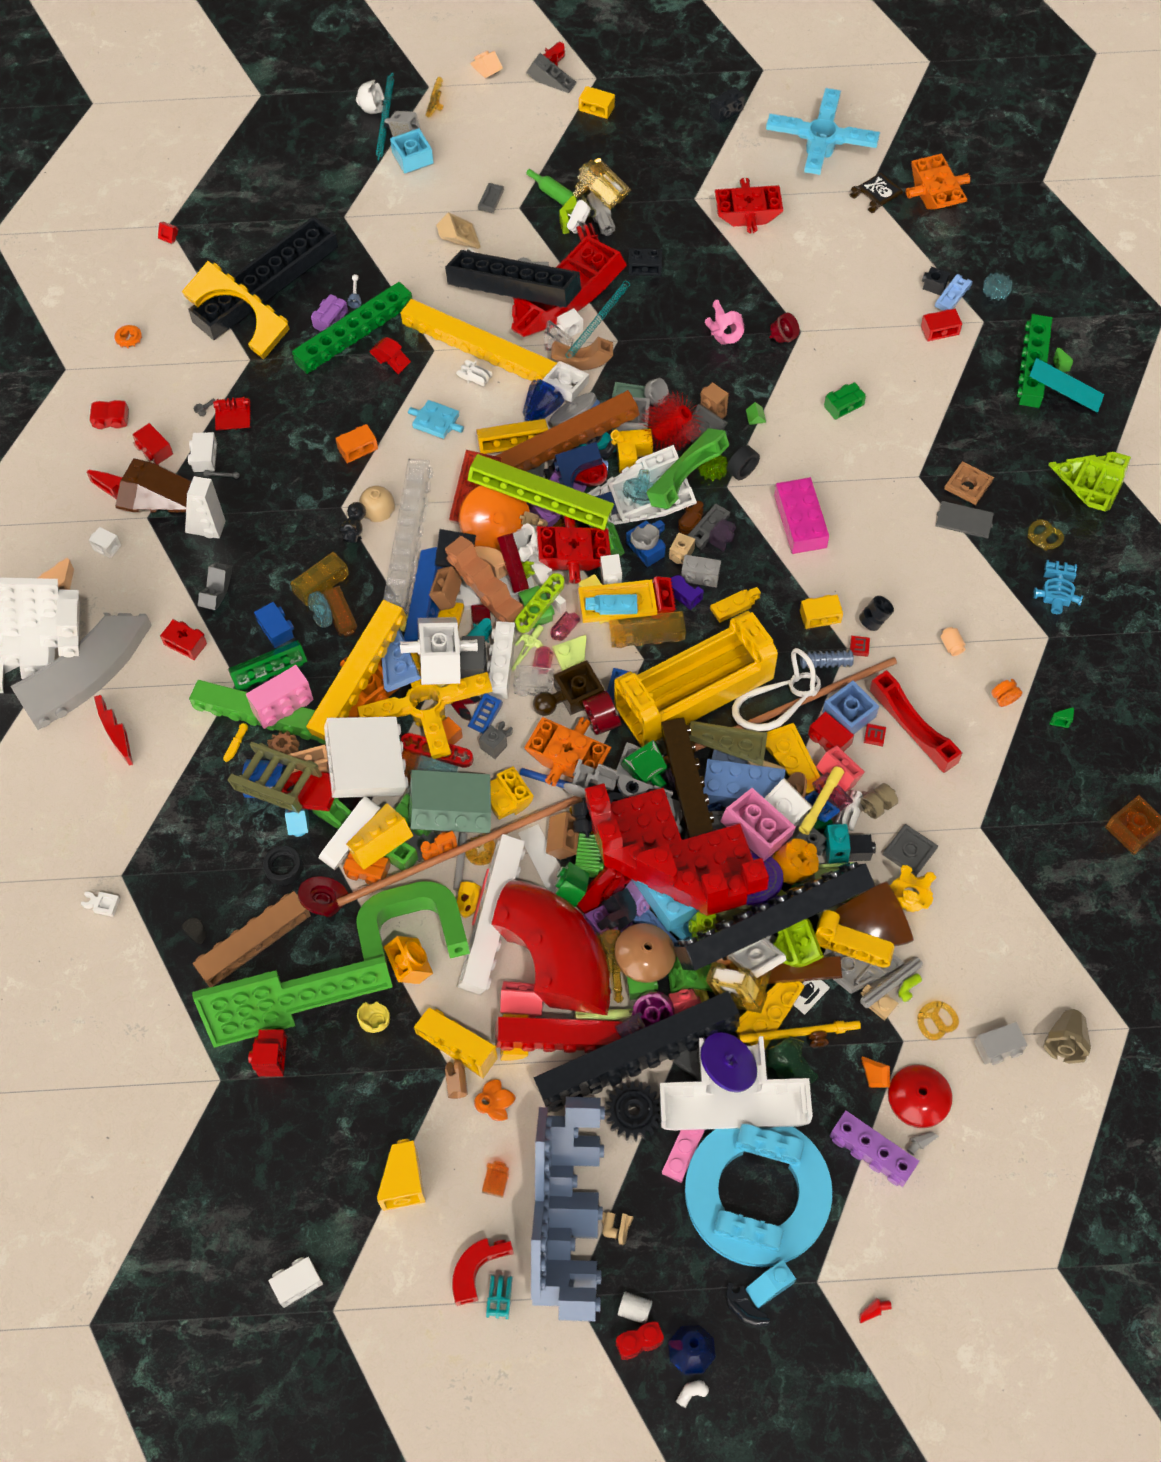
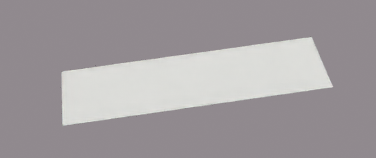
M539 824L518 834L521 840L525 841L524 846L546 889L555 893L556 887L554 885L558 879L556 875L561 867L555 857L546 853L547 840Z

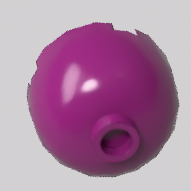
M659 991L645 992L636 1000L632 1011L634 1023L640 1030L674 1015L672 1001L667 995Z

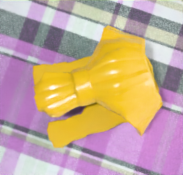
M902 865L900 877L890 885L902 909L907 912H918L922 908L928 909L934 899L930 888L931 882L936 879L934 872H927L924 876L915 877L911 873L912 868L910 866ZM906 888H914L915 890H917L918 893H916V892H914V891H910V890H904V889H906Z

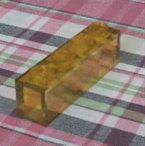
M683 611L609 620L611 648L685 640L686 628Z

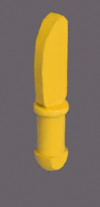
M246 723L239 726L236 736L233 737V741L223 757L225 762L230 761L234 757L240 743H242V739L246 731H248Z

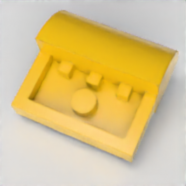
M514 766L498 773L496 778L490 781L491 809L499 820L512 813L515 815L519 814L533 800V794Z

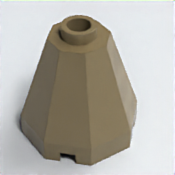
M1076 1009L1065 1010L1050 1030L1044 1041L1043 1048L1051 1058L1058 1059V1056L1065 1058L1063 1062L1068 1064L1085 1062L1086 1057L1090 1054L1091 1044L1085 1016Z

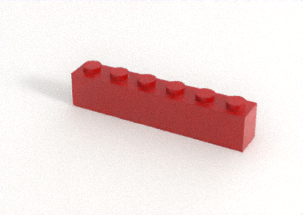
M498 1017L495 1023V1046L503 1051L519 1048L526 1052L543 1049L544 1052L564 1050L565 1053H574L576 1051L589 1053L623 1038V1021Z

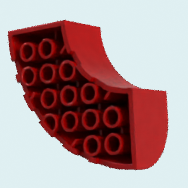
M509 881L500 893L491 925L507 942L516 943L529 949L535 966L534 992L550 1008L608 1016L611 993L609 989L610 971L608 970L604 948L593 927L570 902L554 892L529 882Z

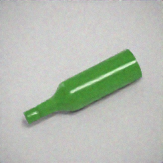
M531 169L527 170L526 174L538 183L540 190L564 206L570 197L574 195L577 201L575 193L550 176H540Z

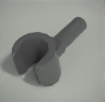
M213 398L204 405L196 404L193 409L200 416H205L206 409L216 400Z

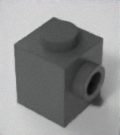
M812 828L809 835L800 832L796 837L814 844L817 848L818 856H821L827 848L825 846L827 838L814 828Z

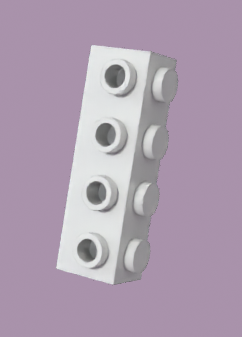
M496 621V628H492L494 643L490 644L489 655L492 658L487 663V672H489L493 691L488 694L495 698L508 699L516 627L513 622Z

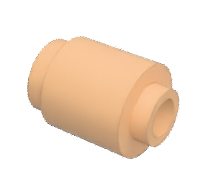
M949 627L943 630L941 639L948 653H951L952 656L963 653L966 650L964 647L965 642L958 629Z

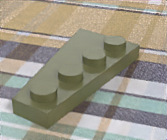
M691 721L690 741L763 766L767 733Z

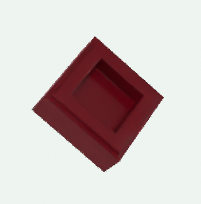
M483 604L471 605L472 621L474 624H479L484 618L491 620L490 610Z

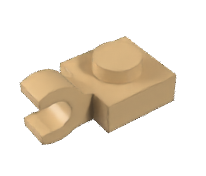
M867 984L862 990L861 995L864 996L873 987ZM886 994L869 1008L885 1021L899 1003Z

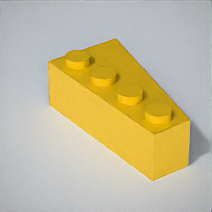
M428 1007L414 1026L417 1035L454 1060L462 1061L466 1068L481 1078L486 1076L498 1059L495 1045L462 1027L458 1022L448 1019L438 1009L433 1010Z

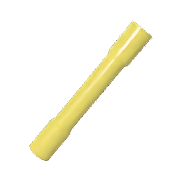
M835 766L832 769L813 807L798 828L801 833L809 835L817 817L844 774L842 768Z

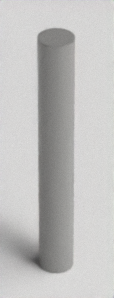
M460 833L458 846L467 843V833ZM465 852L457 855L453 890L459 891L463 878Z

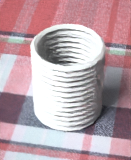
M624 1292L618 1316L640 1322V1324H646L652 1300L650 1301L649 1299L632 1295V1293Z

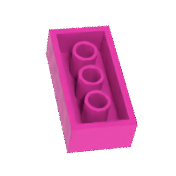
M811 477L776 483L774 497L791 553L796 554L827 548L829 533Z

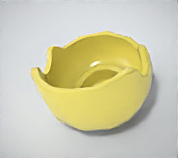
M365 1002L358 1008L357 1019L363 1030L369 1033H376L387 1028L390 1023V1013L387 1007L379 1004V1002L374 1004Z

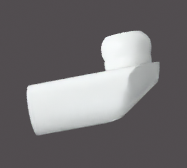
M701 1380L687 1383L676 1402L686 1408L692 1396L699 1395L705 1397L709 1392V1387Z

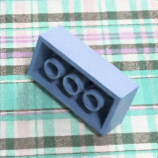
M707 759L703 792L708 794L709 804L721 803L722 807H728L751 788L765 798L784 779L785 769Z

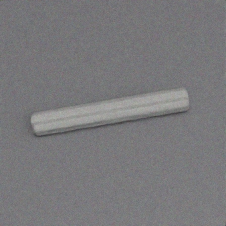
M914 957L861 998L860 1003L865 1008H869L919 970L923 962L918 957Z

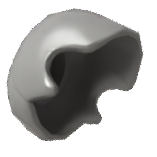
M662 378L650 380L644 388L645 398H650V404L653 406L661 404L663 402L662 399H664L663 397L669 394L667 384Z
M646 524L644 528L637 526L634 532L631 533V543L639 550H650L658 543L659 530L651 524Z

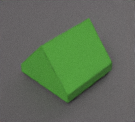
M754 402L746 409L749 425L766 423L762 406Z

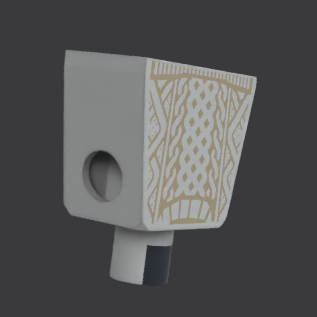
M396 111L390 119L386 118L384 122L385 128L391 130L393 137L420 128L416 112Z

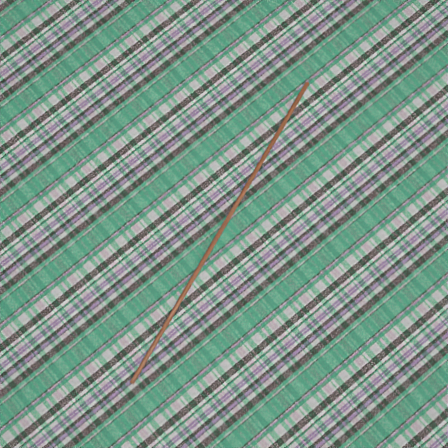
M892 657L821 688L815 696L807 697L801 705L845 687L851 681H859L897 664V660L895 657ZM801 698L752 718L748 722L760 724L781 715ZM736 725V726L733 727V728L745 729V728H743V727L740 726V725ZM695 743L696 751L707 747V746H704V745ZM668 756L663 757L665 763L668 764ZM576 796L568 798L336 899L337 903L341 907L499 838L502 834L506 835L573 804H577L582 801V798Z

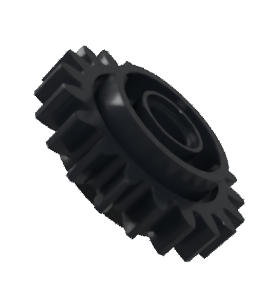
M631 1081L629 1088L625 1083H622V1090L615 1087L616 1095L609 1094V1099L612 1102L607 1101L605 1103V1106L610 1108L605 1110V1115L611 1116L606 1119V1123H613L611 1126L612 1132L618 1129L617 1137L626 1134V1141L629 1140L630 1136H633L634 1141L637 1142L638 1135H641L642 1139L646 1140V1132L653 1136L654 1131L652 1127L655 1129L660 1127L659 1123L656 1122L661 1121V1115L659 1114L661 1113L660 1099H655L657 1091L650 1093V1085L643 1089L642 1082L639 1083L638 1087H635L634 1082ZM635 1107L639 1109L640 1113L631 1115L628 1110Z

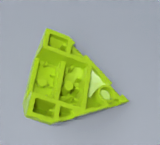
M1109 452L1105 456L1096 457V455L1068 459L1063 463L1056 464V462H1050L1048 465L1088 507L1108 511L1111 509L1123 484L1131 456Z

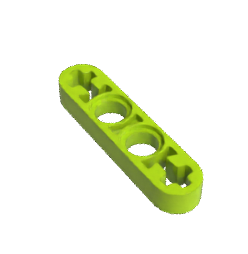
M554 573L550 575L517 616L515 625L519 632H529L564 589L565 582L561 574ZM553 581H554V582H557V581L560 582V584H555L554 587H553ZM543 593L551 595L547 600H543L540 596ZM536 606L540 608V611L538 613H531L530 608ZM527 620V625L521 626L520 622L524 623Z

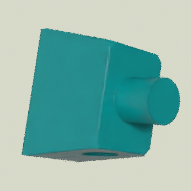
M827 825L823 833L827 838L825 844L827 847L825 850L827 864L848 863L851 851L848 825Z

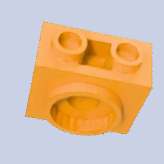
M397 936L384 946L398 982L420 984L433 974L427 954L418 938Z

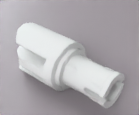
M855 790L851 791L848 802L841 806L835 824H847L850 831L854 830L860 815L858 806L860 799L863 797L860 791H857L856 795H854Z

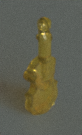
M437 77L434 83L430 101L425 112V116L428 118L436 109L441 111L444 107L439 103L442 93L439 90L443 82L442 77Z
M613 929L603 931L599 935V940L607 957L608 970L612 973L613 991L615 992L614 1000L617 1003H622L624 998L621 995V970L616 963L614 955L615 944L621 932Z

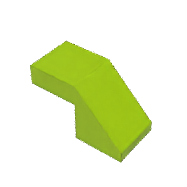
M575 195L571 196L559 210L563 234L570 233L567 224L571 217L568 214L571 215L577 203Z

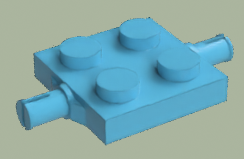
M428 400L421 410L412 407L408 410V414L417 416L412 423L413 428L444 439L451 430L460 433L464 430V426L455 423L459 417V411Z

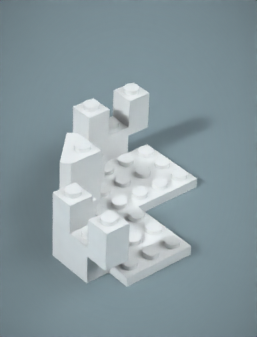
M0 578V693H4L5 673L20 666L21 679H25L54 661L55 648L57 647L59 656H79V590L59 589L58 579Z

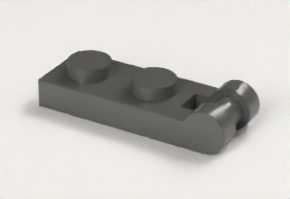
M715 504L688 534L689 537L695 539L697 548L700 550L704 549L707 542L730 517V512L718 504Z

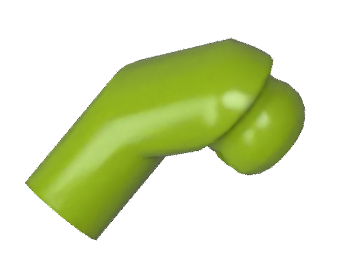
M915 973L903 981L898 991V996L904 1002H908L913 997L912 993L909 992L910 989L922 982L919 974Z

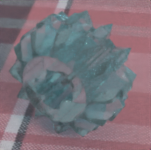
M990 273L984 280L983 292H985L986 297H991V300L994 298L998 301L1001 298L1005 299L1011 293L1012 281L1009 279V276H1004V273Z

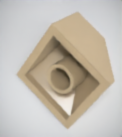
M448 212L436 225L439 236L444 240L477 249L481 247L471 222Z

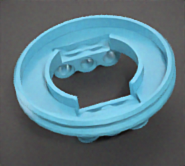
M742 1124L740 1128L715 1129L700 1143L688 1167L685 1198L695 1229L714 1251L739 1264L769 1267L776 1265L782 1260L786 1263L798 1257L817 1240L830 1214L832 1183L829 1170L821 1153L811 1140L796 1128H758L753 1125ZM744 1151L789 1164L788 1168L797 1184L798 1200L795 1211L783 1224L779 1226L767 1224L765 1221L759 1222L752 1218L743 1217L741 1214L736 1215L724 1210L718 1191L720 1176L725 1167L732 1160L743 1155Z

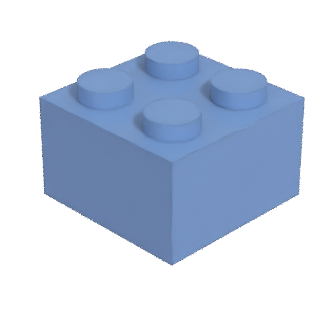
M851 681L824 702L822 713L826 711L852 734H855L876 718L879 705L854 681Z

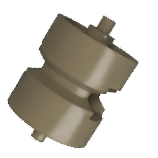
M886 783L874 789L875 793L870 792L860 799L864 809L863 812L873 819L885 813L884 809L889 810L898 804L895 790Z

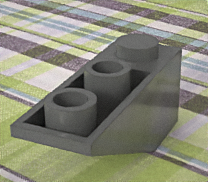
M542 53L538 54L526 72L538 83L566 93H570L577 83Z

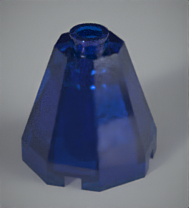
M534 379L528 389L523 409L524 419L526 421L545 419L561 407L564 403L563 395L560 392L556 394L554 392L555 387L541 379L537 381Z
M700 1325L681 1326L668 1342L670 1363L676 1366L684 1375L703 1374L716 1358L714 1338ZM690 1344H694L696 1348L690 1347Z

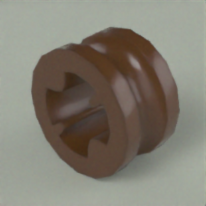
M814 1032L808 1036L812 1041L810 1046L813 1048L829 1044L828 1039H826L827 1032Z

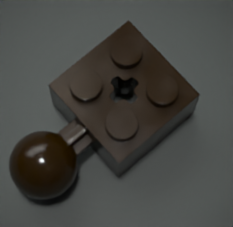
M588 660L554 674L553 681L557 692L554 694L549 692L538 693L533 699V708L539 715L548 716L556 710L557 704L563 702L569 714L573 715L585 709L582 701L604 692V688Z

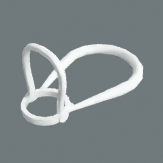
M795 648L791 652L794 670L791 680L758 687L736 698L732 706V717L738 725L752 731H770L784 724L807 697L815 696L821 688L820 679L815 674V667L811 659L804 651ZM796 653L805 659L810 668V673H799ZM802 678H810L809 691H798L793 687V684ZM787 684L790 686L793 694L802 697L777 720L769 723L756 724L748 722L742 718L739 712L740 706L747 699Z

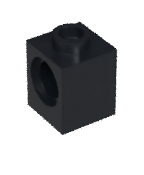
M931 266L929 272H925L923 276V290L941 296L948 284L950 273Z

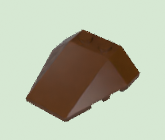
M133 458L120 481L115 506L117 509L130 512H139V510H150V512H157V510L186 512L187 493L192 481L158 464Z

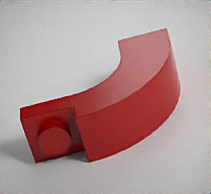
M485 1238L471 1245L462 1254L454 1269L452 1280L453 1294L457 1306L479 1301L475 1286L478 1270L490 1260L513 1255L511 1241L499 1240L494 1242L493 1246H489L488 1239Z

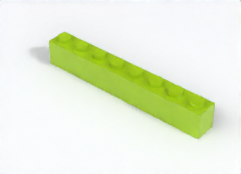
M477 454L470 466L468 481L599 529L605 530L611 517L614 503Z

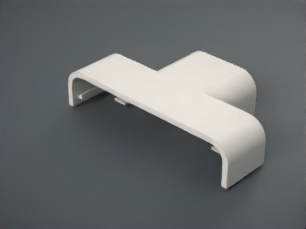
M759 1036L757 1044L747 1046L756 1062L757 1077L754 1084L746 1091L730 1092L711 1080L701 1062L700 1051L704 1038H699L701 1082L660 1083L661 1127L666 1130L740 1128L742 1124H749L758 1128L797 1127L809 1124L813 1117L809 1078L767 1080L763 1036Z

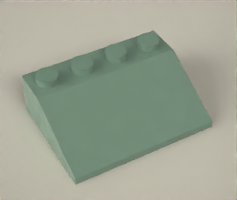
M411 770L408 820L410 830L490 833V774Z

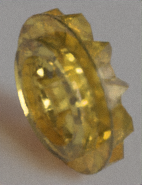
M478 835V837L471 838L470 841H472V840H474V839H477V838H479V837H481V836ZM494 840L484 844L485 852L482 851L478 855L477 849L473 848L465 852L466 857L475 865L489 864L492 861L496 845Z

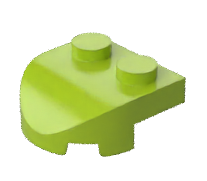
M809 919L802 920L791 927L779 931L776 943H773L775 947L785 954L786 961L783 963L792 967H804L824 957Z

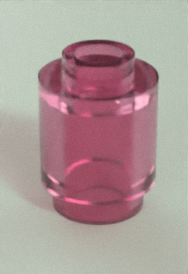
M541 646L535 650L532 668L533 672L537 675L545 676L551 670L554 653L549 647Z

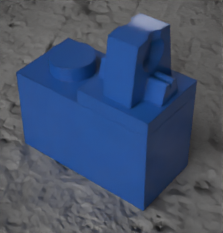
M661 519L651 524L658 528L659 536L665 530V524ZM646 520L638 526L639 528H644L646 524L651 523H648ZM636 527L626 532V544L647 567L665 557L666 546L663 540L658 539L657 545L650 550H639L631 543V533L634 532Z

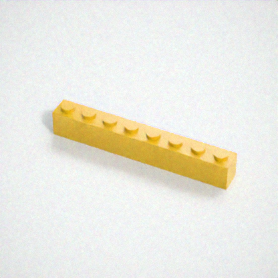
M385 600L381 602L306 727L312 735L325 740L324 725L327 718H348L349 711L358 702L361 691L367 687L370 676L376 672L379 661L385 657L388 646L395 640L397 631L405 624L406 614L403 608Z

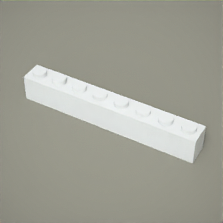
M502 834L496 842L468 945L470 954L465 956L458 988L481 995L490 987L492 980L489 978L490 972L494 970L497 961L494 959L495 953L499 951L502 942L499 940L500 933L491 923L502 889L509 881L518 878L521 867H519V862L525 855L526 850L523 849L525 841Z

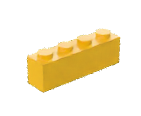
M539 419L476 429L480 454L506 451L548 430L546 420Z

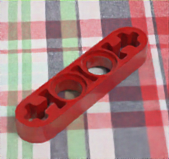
M407 733L401 737L400 741L403 742L404 751L432 759L430 752L422 750L423 746L428 744L426 737L413 733ZM410 739H412L414 744H410L409 746H407L406 742H409ZM449 743V748L452 751L449 757L433 759L462 768L470 767L474 761L473 754L469 749ZM465 754H467L469 760L466 759L464 762H462V759L460 757H464Z

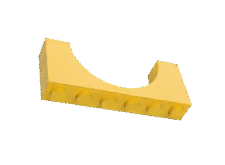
M207 261L183 289L184 297L196 307H199L206 300L219 295H232L246 301L255 311L257 320L256 330L249 343V347L258 356L265 359L288 332V321L281 315L277 316L274 313V309L269 305H263L258 296L249 294L248 289L244 285L235 283V279L227 273L225 275L216 263L211 264Z

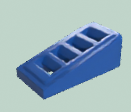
M485 693L468 727L484 734L502 707V700ZM487 702L494 705V708L487 706ZM483 709L490 711L491 714L483 712ZM480 715H482V716H484V717H486V718H488V719H487V721H485V720H483V719H481V718H478V717H479ZM478 721L484 724V727L476 725L475 722Z
M812 791L804 798L813 806L819 794ZM827 800L817 819L825 823L837 815L840 809Z

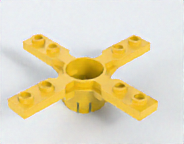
M411 653L421 676L420 655L418 653ZM487 672L460 679V684H448L445 687H440L437 684L422 685L420 679L411 683L412 688L404 698L392 697L357 708L360 717H400L411 714L414 722H416L415 724L424 729L433 760L451 755L442 724L446 717L444 715L445 705L489 693L493 690ZM432 699L438 702L435 707L429 710L415 708L418 702L420 703L424 700Z

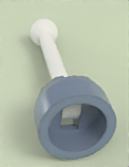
M355 274L352 276L353 293L348 297V306L351 308H359L361 306V297L356 294L358 275Z

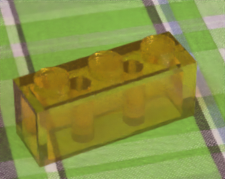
M332 552L290 582L292 591L307 606L315 602L325 592H329L337 583L344 581L349 575L347 564Z

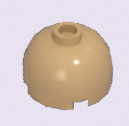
M382 486L367 488L359 498V502L366 509L365 517L372 522L385 521L395 511V501L391 492Z

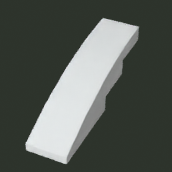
M534 554L527 561L534 562L530 566L531 571H535V574L532 576L537 586L541 587L548 577L552 575V569L541 563L538 556ZM546 593L547 598L549 599L551 595L549 593ZM558 595L551 605L562 614L566 611V600Z

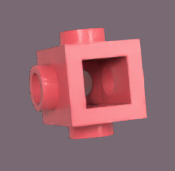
M682 989L679 992L668 994L673 1004L674 1015L701 1003L700 996H696L693 989Z

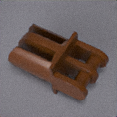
M697 501L691 508L686 507V512L679 519L678 529L681 534L688 535L701 521L704 506L702 501Z

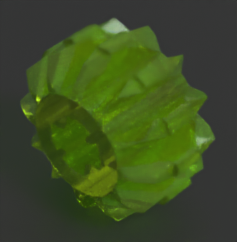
M722 455L715 457L698 467L700 476H704L705 480L710 478L712 482L715 478L720 481L721 476L725 477L728 462L726 457H722Z

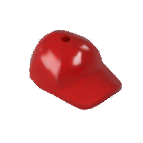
M603 463L583 470L577 475L575 481L582 482L587 486H599L607 479V467Z

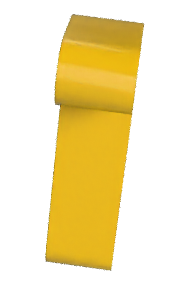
M825 910L822 912L815 930L820 947L878 967L886 968L890 966L895 949L893 943L839 925L840 916L834 911Z

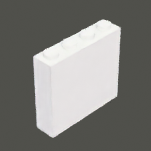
M397 717L327 718L324 732L332 798L402 796L405 789L408 788V778L404 775L406 762L405 759H402L403 742L399 739L401 726L397 724Z

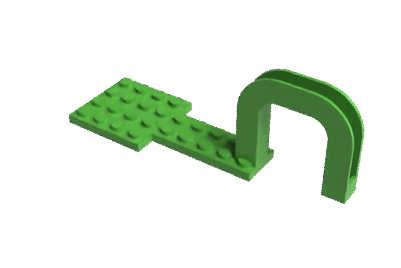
M423 881L388 889L373 895L360 908L356 921L364 958L363 962L311 974L281 983L276 970L192 992L193 1000L213 1047L256 1037L259 1030H282L294 1027L293 1013L392 988V981L380 934L382 925L391 918L421 910L434 911L440 918L450 959L470 954L454 894L447 887L439 883Z

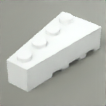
M194 476L187 493L185 533L219 539L226 520L212 479Z

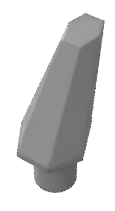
M929 1132L910 1138L912 1143L907 1151L914 1155L919 1148L924 1149L939 1136Z

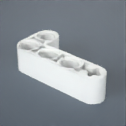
M366 796L363 797L323 849L319 859L336 870L349 854L346 843L381 807Z

